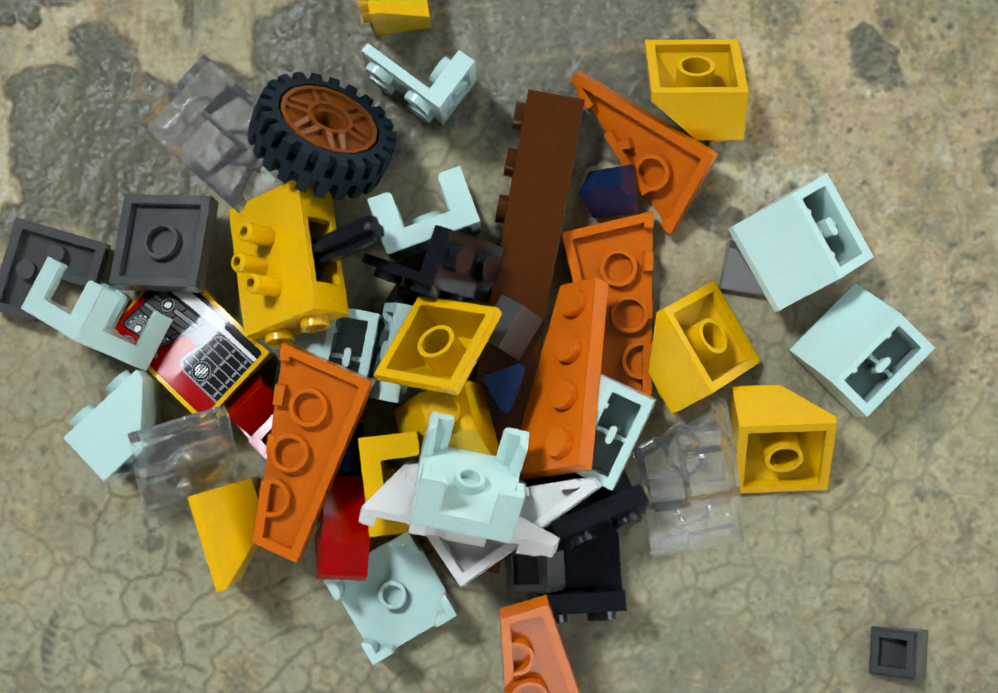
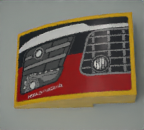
M206 288L204 293L142 291L124 310L114 331L137 343L154 311H158L173 319L147 370L203 424H210L224 409V406L274 355L259 339L245 337L242 322Z

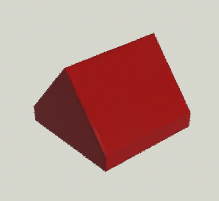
M256 372L224 406V409L233 422L252 436L274 413L275 405H272L274 389Z

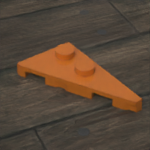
M582 71L574 72L570 81L577 89V96L579 99L585 100L584 106L586 110L591 109L606 131V134L603 136L623 166L635 165L637 189L642 196L647 195L663 220L660 224L664 231L669 234L676 232L719 153Z

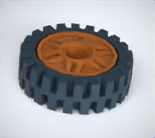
M294 72L292 77L287 73L279 75L277 81L272 79L263 88L248 126L249 145L254 146L252 152L257 159L264 158L262 166L269 172L278 169L277 178L285 184L291 179L296 181L295 189L304 193L307 187L313 188L314 196L325 198L327 192H330L333 200H343L346 194L350 199L359 198L361 193L365 195L370 193L380 182L396 147V132L392 131L394 125L391 119H384L386 112L380 106L371 107L373 99L365 94L358 97L356 95L357 88L349 84L345 89L339 87L340 80L330 77L328 82H324L322 75L311 73L309 79H307L303 72Z

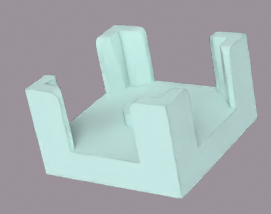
M460 166L443 171L438 175L442 194L449 212L440 214L439 211L424 214L413 219V225L404 226L399 209L395 205L391 193L385 192L367 199L373 216L377 217L379 224L384 226L385 234L381 239L391 261L399 262L427 252L435 224L469 236L481 232L480 219Z
M48 256L21 309L76 342L147 371L173 319L158 311H154L139 340L135 343L114 331L130 300V296L106 283L98 284L90 280L87 282L73 310L51 301L67 269V265Z
M431 411L419 455L410 523L511 544L525 500L526 484L519 483V476L528 450L529 432L505 428L496 456L448 446L455 418L452 415Z
M401 533L370 551L368 576L365 581L324 580L334 600H341L363 638L361 646L372 665L393 654L397 647L434 625L438 627L458 614V607L415 534Z

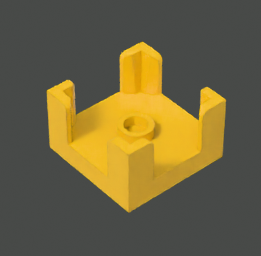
M418 431L358 438L365 503L396 473L395 468L388 469L387 460L419 455ZM376 518L374 527L368 526L369 537L408 533L409 526L403 522Z

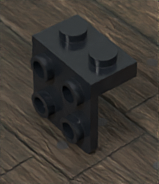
M435 224L421 270L367 253L363 254L361 262L376 267L373 274L376 278L408 286L410 290L434 298L439 297L445 300L465 303L468 298L487 302L493 281L497 278L500 271V260L504 247Z
M623 470L613 490L602 486L557 520L551 522L546 527V530L560 538L556 552L570 547L571 551L579 550L595 542L598 539L597 535L612 528L616 532L622 531L639 523L642 520L641 515H644L649 500L641 483L632 486L625 470ZM576 473L527 479L524 482L526 487L585 477Z
M612 528L597 535L598 539L595 542L579 550L571 551L570 547L564 549L565 589L549 594H527V600L547 595L557 624L568 622L567 614L587 613L588 621H607L616 619V611H627L626 591L622 587L619 531L616 532Z

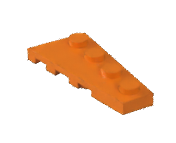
M654 211L561 232L572 283L593 277L609 283L601 373L652 397V379L648 374L652 348Z
M547 595L500 608L504 693H581Z

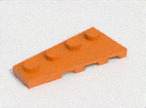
M597 277L560 285L520 426V430L529 432V443L519 480L592 470L609 286L608 282Z
M282 342L279 360H281L278 384H275L272 404L275 405L271 433L267 437L265 454H267L265 475L260 485L252 543L297 563L303 557L375 380L291 343Z

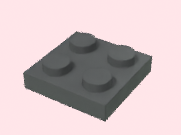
M125 194L109 285L117 290L204 293L219 202L212 196Z

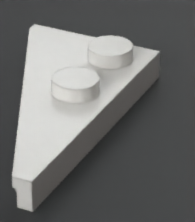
M412 457L361 507L358 521L364 525L374 527L376 518L407 523L409 526L408 533L422 536L436 535L444 540L484 547L486 543L485 538L410 523L418 460ZM519 516L511 543L517 544L516 553L530 556L543 555L552 558L556 553L560 538Z
M594 476L525 487V500L519 516L544 529L602 486ZM426 535L460 587L467 585L514 551L517 546L516 543L510 544L486 539L485 546L481 547L444 540L436 535Z

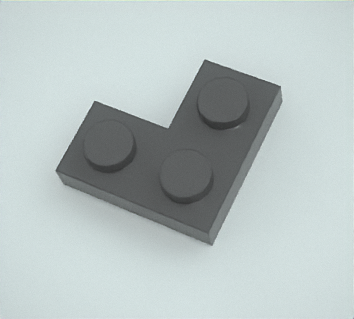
M16 217L0 268V312L39 323L38 318L24 311L21 307L47 257L49 256L67 265L61 280L85 287L90 280L100 284L111 245Z

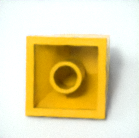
M739 39L645 40L644 48L651 101L695 140H709L712 142L744 140L749 90Z
M715 280L656 312L648 374L671 414L707 397L762 362Z
M418 296L373 375L378 381L459 395L497 325L502 312L498 307Z
M466 380L459 395L428 390L415 395L393 410L398 433L418 431L420 451L430 413L433 411L452 415L455 418L448 446L493 456L497 454L499 444L483 384ZM419 455L412 457L419 461ZM406 457V458H404V459H405V463H406L411 457Z
M780 384L732 386L729 433L733 494L828 490L837 429L836 416Z
M258 476L187 497L216 593L226 590L241 581L259 547L252 543L261 485Z

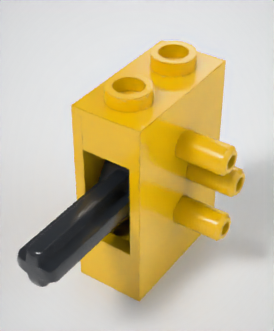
M294 180L228 210L234 250L231 266L237 273L244 335L247 338L265 340L266 345L271 347H279L282 342L292 344L295 342V336L305 332L314 333L327 330L331 327L330 322L349 315L341 259L378 244L381 237L385 234L384 226L380 225L377 217L373 215L365 216L337 229L330 192H327L325 198L314 196L313 188L307 187L304 193L295 189L297 182Z

